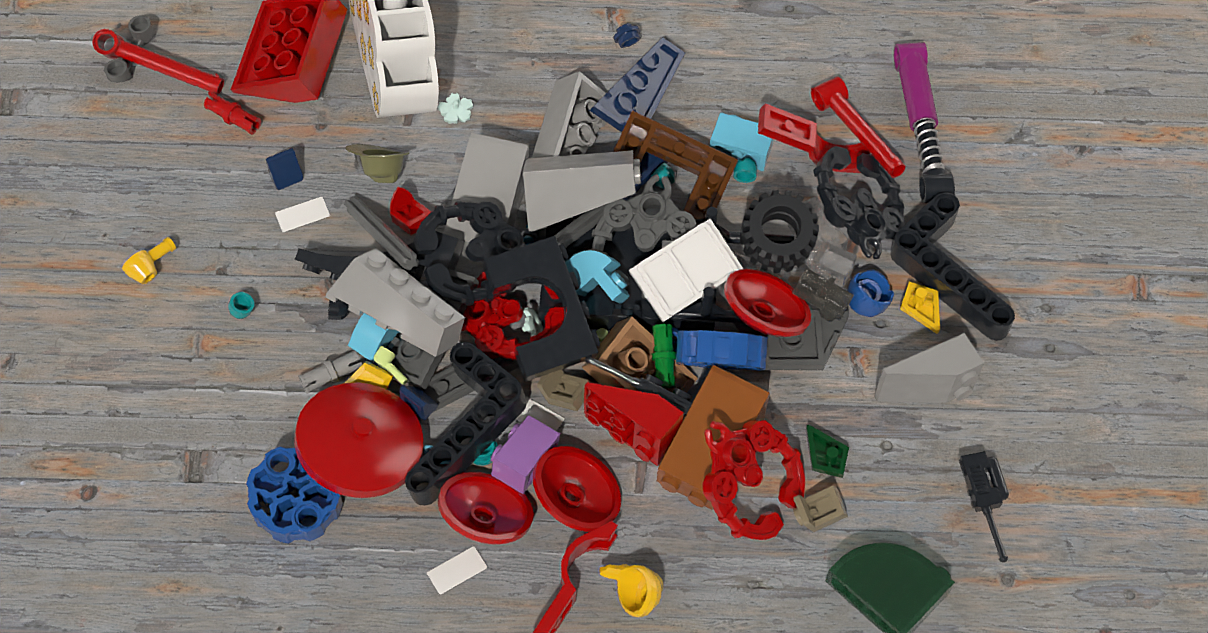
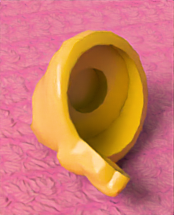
M608 564L599 568L601 576L617 580L619 601L623 609L632 617L647 616L659 604L664 583L662 578L646 566H629L628 564Z

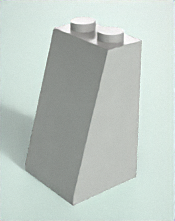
M471 132L451 206L457 201L478 204L481 202H491L497 205L502 212V219L511 226H514L525 192L523 169L526 159H529V146ZM457 217L447 219L443 234L465 242L460 257H467L465 253L467 245L472 239L481 235L473 230L470 221L459 222ZM502 242V244L505 247H507L508 243Z
M633 151L526 159L523 179L528 231H536L635 194V184H641L640 159H634Z

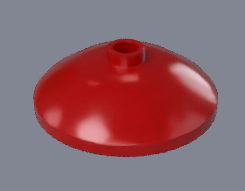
M741 269L731 273L725 282L724 293L729 306L751 328L776 337L797 336L808 328L811 322V311L808 304L793 287L783 280L762 271Z
M559 446L546 451L536 462L533 470V486L536 495L546 511L557 521L570 528L590 532L610 521L613 522L617 517L621 507L620 489L613 474L598 458L579 448Z
M468 472L453 476L443 484L438 496L439 511L448 525L463 537L478 543L500 545L514 542L522 538L529 531L533 521V508L527 496L493 477L491 474Z

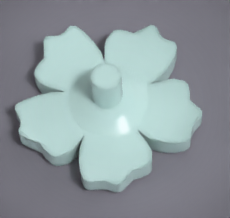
M451 93L450 97L446 98V102H439L438 110L444 116V121L448 124H457L458 120L463 123L470 120V110L473 108L472 100L466 98L460 100L458 93Z
M529 307L524 308L523 312L526 318L522 329L524 332H531V335H537L544 330L542 322L536 311Z

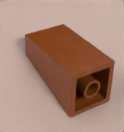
M713 365L658 467L657 482L671 493L678 492L688 497L692 504L713 510V506L705 498L702 488L705 476L712 470L711 449L706 443L704 431L705 429H710L715 441L720 438V430L710 427L712 421L722 422L730 431L742 429L743 425L749 420H764L770 393Z

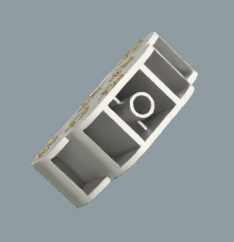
M349 0L354 31L377 118L435 112L438 106L439 84L434 57V25L428 0Z

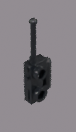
M592 355L585 359L587 364L590 363L631 383V386L635 387L636 391L660 395L684 412V415H687L692 405V402H690L692 396L677 388L672 393L662 388L663 381L654 376L646 374L645 378H633L592 358Z
M985 451L963 455L959 459V464L968 487V496H971L972 499L971 506L975 508L976 512L982 511L983 515L986 516L1000 557L999 561L1005 563L1008 560V556L1005 555L992 516V509L1000 508L1003 503L1002 501L1009 497L997 458L993 456L987 457ZM986 472L989 473L993 488H991Z

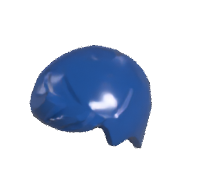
M873 269L855 274L851 278L847 288V301L851 309L859 315L874 317L883 313L889 307L893 300L894 292L889 291L890 285L884 275Z

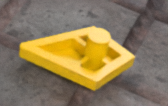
M909 281L900 310L938 334L940 331L938 291Z
M365 361L344 383H367L387 390L393 375Z

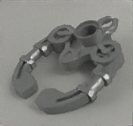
M653 175L646 182L642 194L628 201L619 199L606 205L603 216L592 231L594 239L592 248L588 250L597 251L608 256V253L603 252L605 241H612L613 231H625L632 226L636 246L639 250L648 252L655 247L663 234L668 233L671 240L675 241L697 227L696 220L692 214L680 211L670 200L672 186L668 177L664 176L661 180L664 185L662 192L656 193L653 191V185L659 181V176ZM651 205L661 207L660 211L652 216L645 213L646 209ZM614 270L612 274L616 271L627 283V286L624 288L626 290L629 285L628 277L620 270Z

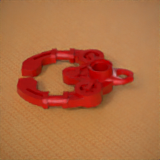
M485 271L477 277V280L480 282L477 288H481L482 281L488 280ZM545 286L547 293L552 299H559L554 291ZM503 293L491 302L480 300L475 301L471 306H467L463 314L465 319L461 331L467 330L475 338L476 347L491 359L501 357L515 360L514 352L516 347L548 337L561 327L564 319L563 307L549 309L545 316V329L537 335H531L529 342L518 343L516 338L507 340L502 329L511 323L518 322L523 316V309L516 300L502 299L507 294Z
M749 420L743 425L742 429L730 431L722 422L712 421L710 427L720 430V438L714 441L712 431L705 429V440L711 449L710 456L712 459V470L705 476L702 483L705 498L711 502L718 520L731 528V535L734 538L743 537L746 539L767 540L776 537L784 526L778 513L773 511L763 513L754 524H751L747 518L739 519L735 515L738 507L732 503V500L737 494L738 483L746 487H757L761 484L763 472L757 463L755 454L756 452L770 450L772 453L780 452L784 458L781 463L787 473V479L780 487L778 499L788 508H796L793 497L801 495L804 498L805 475L800 459L801 452L797 448L791 447L787 442L788 437L786 434H782L774 429L766 420Z

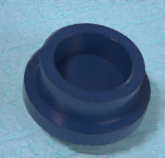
M631 23L617 28V33L613 36L615 43H618L621 48L632 46L641 39L639 26H632Z

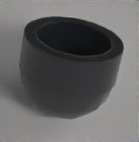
M339 299L336 302L329 300L328 320H342L347 317L350 311L348 310L349 304Z

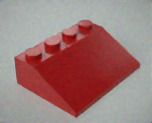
M340 0L262 1L230 90L236 94L292 103L318 100L348 9Z

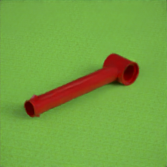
M101 29L93 36L92 44L94 49L107 58L117 59L120 57L209 91L208 94L214 92L219 95L223 89L224 79L217 73L212 75L203 72L197 68L126 42L112 30ZM114 38V46L110 50L105 51L104 44L106 40Z
M834 77L811 88V97L817 109L824 111L831 108L892 178L900 176L905 171L906 166L847 101L849 97L848 89L840 77Z

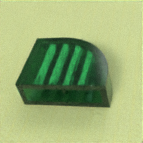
M872 543L851 550L829 569L825 580L828 585L883 633H913L947 597L955 583L951 579L949 572L942 566H936L925 556L913 549L893 543Z

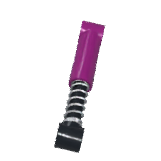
M925 42L900 43L894 46L895 70L900 74L910 129L914 131V134L917 136L916 142L919 144L917 150L920 152L919 159L922 161L921 168L923 169L919 179L920 198L922 203H929L940 193L946 192L955 195L954 177L951 172L945 170L944 164L941 163L943 156L939 155L941 148L937 146L939 139L935 137L938 131L934 128L938 125V117L927 69L928 53Z

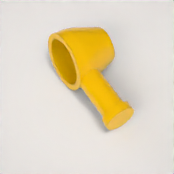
M166 237L163 239V242L148 252L141 250L132 255L124 263L122 270L135 281L147 284L157 275L154 261L168 252L176 250V246L171 238Z

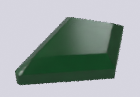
M807 425L806 435L812 471L843 478L849 447L813 426Z

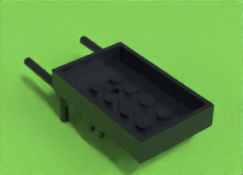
M715 207L708 208L705 221L712 220L726 243L741 244V232L727 231L717 224V209ZM565 219L547 226L546 238L554 236L574 220ZM597 225L566 248L568 260L575 254L592 248L594 239L592 231ZM632 226L625 231H613L612 241L606 240L603 252L608 253V256L621 264L615 270H620L628 277L629 285L626 291L630 296L621 304L612 301L599 284L585 297L577 294L579 301L584 300L587 305L590 318L586 320L590 329L598 330L604 328L611 330L617 322L629 317H633L649 333H653L652 326L658 324H666V326L671 324L672 327L680 331H714L715 322L746 324L733 310H724L716 305L717 288L713 290L711 287L704 288L700 299L662 322L649 301L642 298V291L629 270L661 250L663 240H672L668 233H665L651 251L643 252L636 246ZM765 234L769 240L778 244H787L794 241L793 235ZM541 285L539 319L542 322V326H545V316L549 309L563 307L560 299H552L547 293L545 286Z

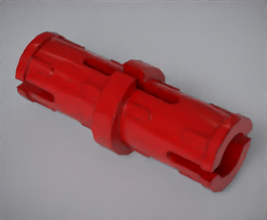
M214 92L209 94V97L213 98V100L206 97L204 108L222 117L225 123L229 125L235 124L251 135L256 133V130L252 127L257 130L260 128L261 119L243 110L240 104L236 102L231 103Z

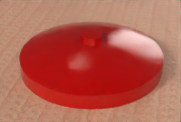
M342 383L320 391L306 403L297 420L294 444L302 467L318 484L343 496L371 498L390 493L405 484L407 473L420 461L423 450V432L414 411L396 394L372 384Z

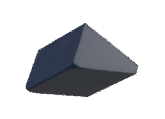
M293 148L266 158L269 175L277 190L284 189L303 180V174Z
M406 385L400 387L401 399L410 406L421 420L425 421L438 408L439 404L418 387Z

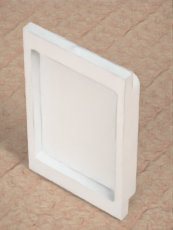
M709 219L630 269L629 272L643 292L644 297L649 301L661 321L664 322L700 299L704 288L711 287L714 290L725 283L731 273L741 270L743 267L725 242L720 231L712 220Z

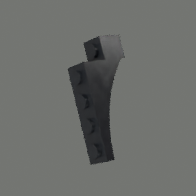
M436 231L438 245L432 254H418L414 242L408 244L407 246L417 255L416 258L419 260L418 266H413L411 270L404 269L387 251L383 252V254L420 282L424 268H428L436 263L443 264L448 270H455L465 242ZM298 248L295 260L304 263L302 267L304 270L320 274L322 269L331 272L330 279L337 280L354 258L358 256L326 255Z

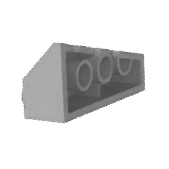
M580 71L555 81L532 158L585 154L588 147L593 146L597 137L595 135L598 130L605 126L606 122L589 110L606 93Z
M376 248L354 258L326 293L327 299L333 302L339 299L349 304L348 310L357 315L363 312L375 318L377 326L385 330L399 331L402 333L401 338L435 357L457 344L465 319L452 306L439 298Z

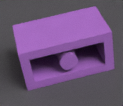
M528 415L522 424L517 423L514 425L509 433V440L504 446L500 444L494 450L491 456V461L493 462L491 475L524 494L533 482V470L536 462L546 451L558 447L560 433Z

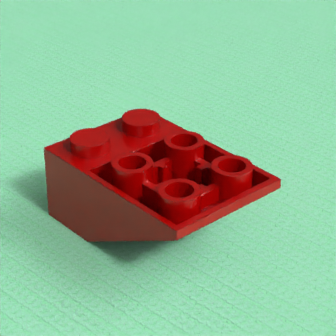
M589 382L584 385V414L588 421L595 426L601 425L618 443H626L633 448L636 455L643 461H651L658 466L662 462L683 422L684 412L658 394Z

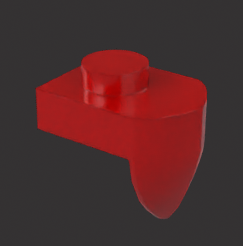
M397 187L390 202L391 220L405 232L413 235L417 232L421 222L432 211L416 201L407 189Z

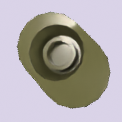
M352 144L345 147L348 152L359 155L364 174L378 183H395L398 174L402 171L404 155L410 154L409 152H398L366 144Z

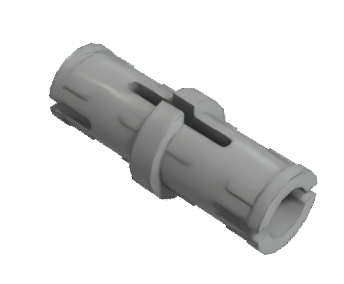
M353 350L331 362L329 359L323 361L322 366L305 374L298 375V378L302 382L301 385L307 394L329 382L333 384L339 382L338 378L357 370L362 365V362H359L360 357Z

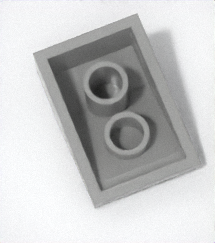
M963 333L884 368L874 397L877 402L947 403L954 399L960 401L973 393V388L979 379L984 362L966 334Z

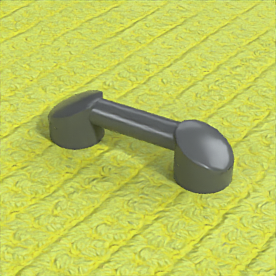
M139 15L129 21L128 28L133 38L131 43L139 47L149 43L153 37V27L150 19ZM113 59L109 61L104 67L107 79L116 83L129 80L131 78L129 70L133 62L126 59Z

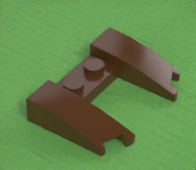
M633 110L613 151H633L634 159H640V162L645 152H648L697 175L698 177L683 211L692 214L694 219H706L708 208L715 207L717 209L738 161L734 157Z

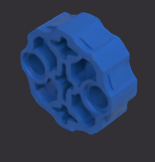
M678 331L676 364L712 368L715 365L721 369L765 370L768 337L735 332Z
M280 446L266 453L264 460L259 466L251 469L246 482L249 498L247 505L257 526L270 533L274 540L289 544L294 540L303 539L310 542L321 537L330 523L338 519L342 510L343 502L341 495L324 488L307 474L297 457L295 448L286 449ZM280 462L289 464L288 468L282 472L273 470L275 465ZM296 490L300 496L294 498L290 492ZM262 501L270 508V516H267L262 510ZM305 517H317L314 525L309 527L301 525Z

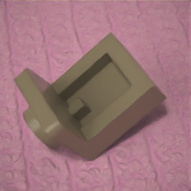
M561 369L541 376L537 387L548 404L578 412L584 402V385L589 380L564 374Z
M830 486L807 498H803L801 495L793 497L797 506L793 508V512L798 523L813 532L848 517L835 486Z

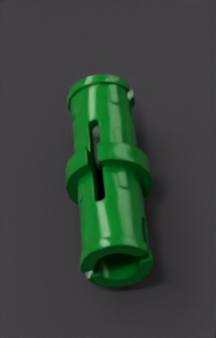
M653 325L654 353L651 355L652 361H655L656 378L663 381L662 388L676 387L674 377L676 352H673L672 325Z

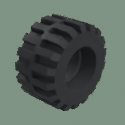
M772 190L771 196H768L765 192L760 195L759 201L754 199L749 209L745 212L740 230L741 245L744 244V254L746 256L751 255L750 262L754 265L758 262L761 263V269L764 271L771 267L773 268V273H780L781 268H785L787 273L793 271L795 265L799 268L804 264L805 259L810 257L818 239L819 225H817V213H811L813 206L810 202L802 203L804 197L798 194L796 198L792 197V191L785 190L784 195H781L779 190ZM771 220L785 221L793 227L797 238L787 244L774 243L765 236L762 225Z

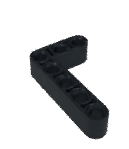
M946 192L940 193L896 233L891 248V258L923 286L937 290L940 300L987 338L995 341L1002 340L1008 335L1015 319L1012 307L933 245L953 226L960 207L959 200L955 195ZM947 282L954 283L956 286H952ZM971 301H976L980 305L973 304ZM994 319L1000 320L1003 324L995 322Z
M460 342L454 345L450 350L449 356L457 376L479 393L482 398L407 473L405 477L406 488L414 502L418 505L426 506L435 502L438 499L443 484L453 476L462 474L526 408L527 401L521 383L469 342ZM471 359L468 363L461 364L463 360ZM488 376H494L490 381H483ZM510 394H516L513 399H505ZM488 416H495L493 420L489 422H483L484 418ZM466 438H473L468 444H460ZM451 460L447 466L438 467L442 461ZM421 483H429L424 489L416 490L417 486Z

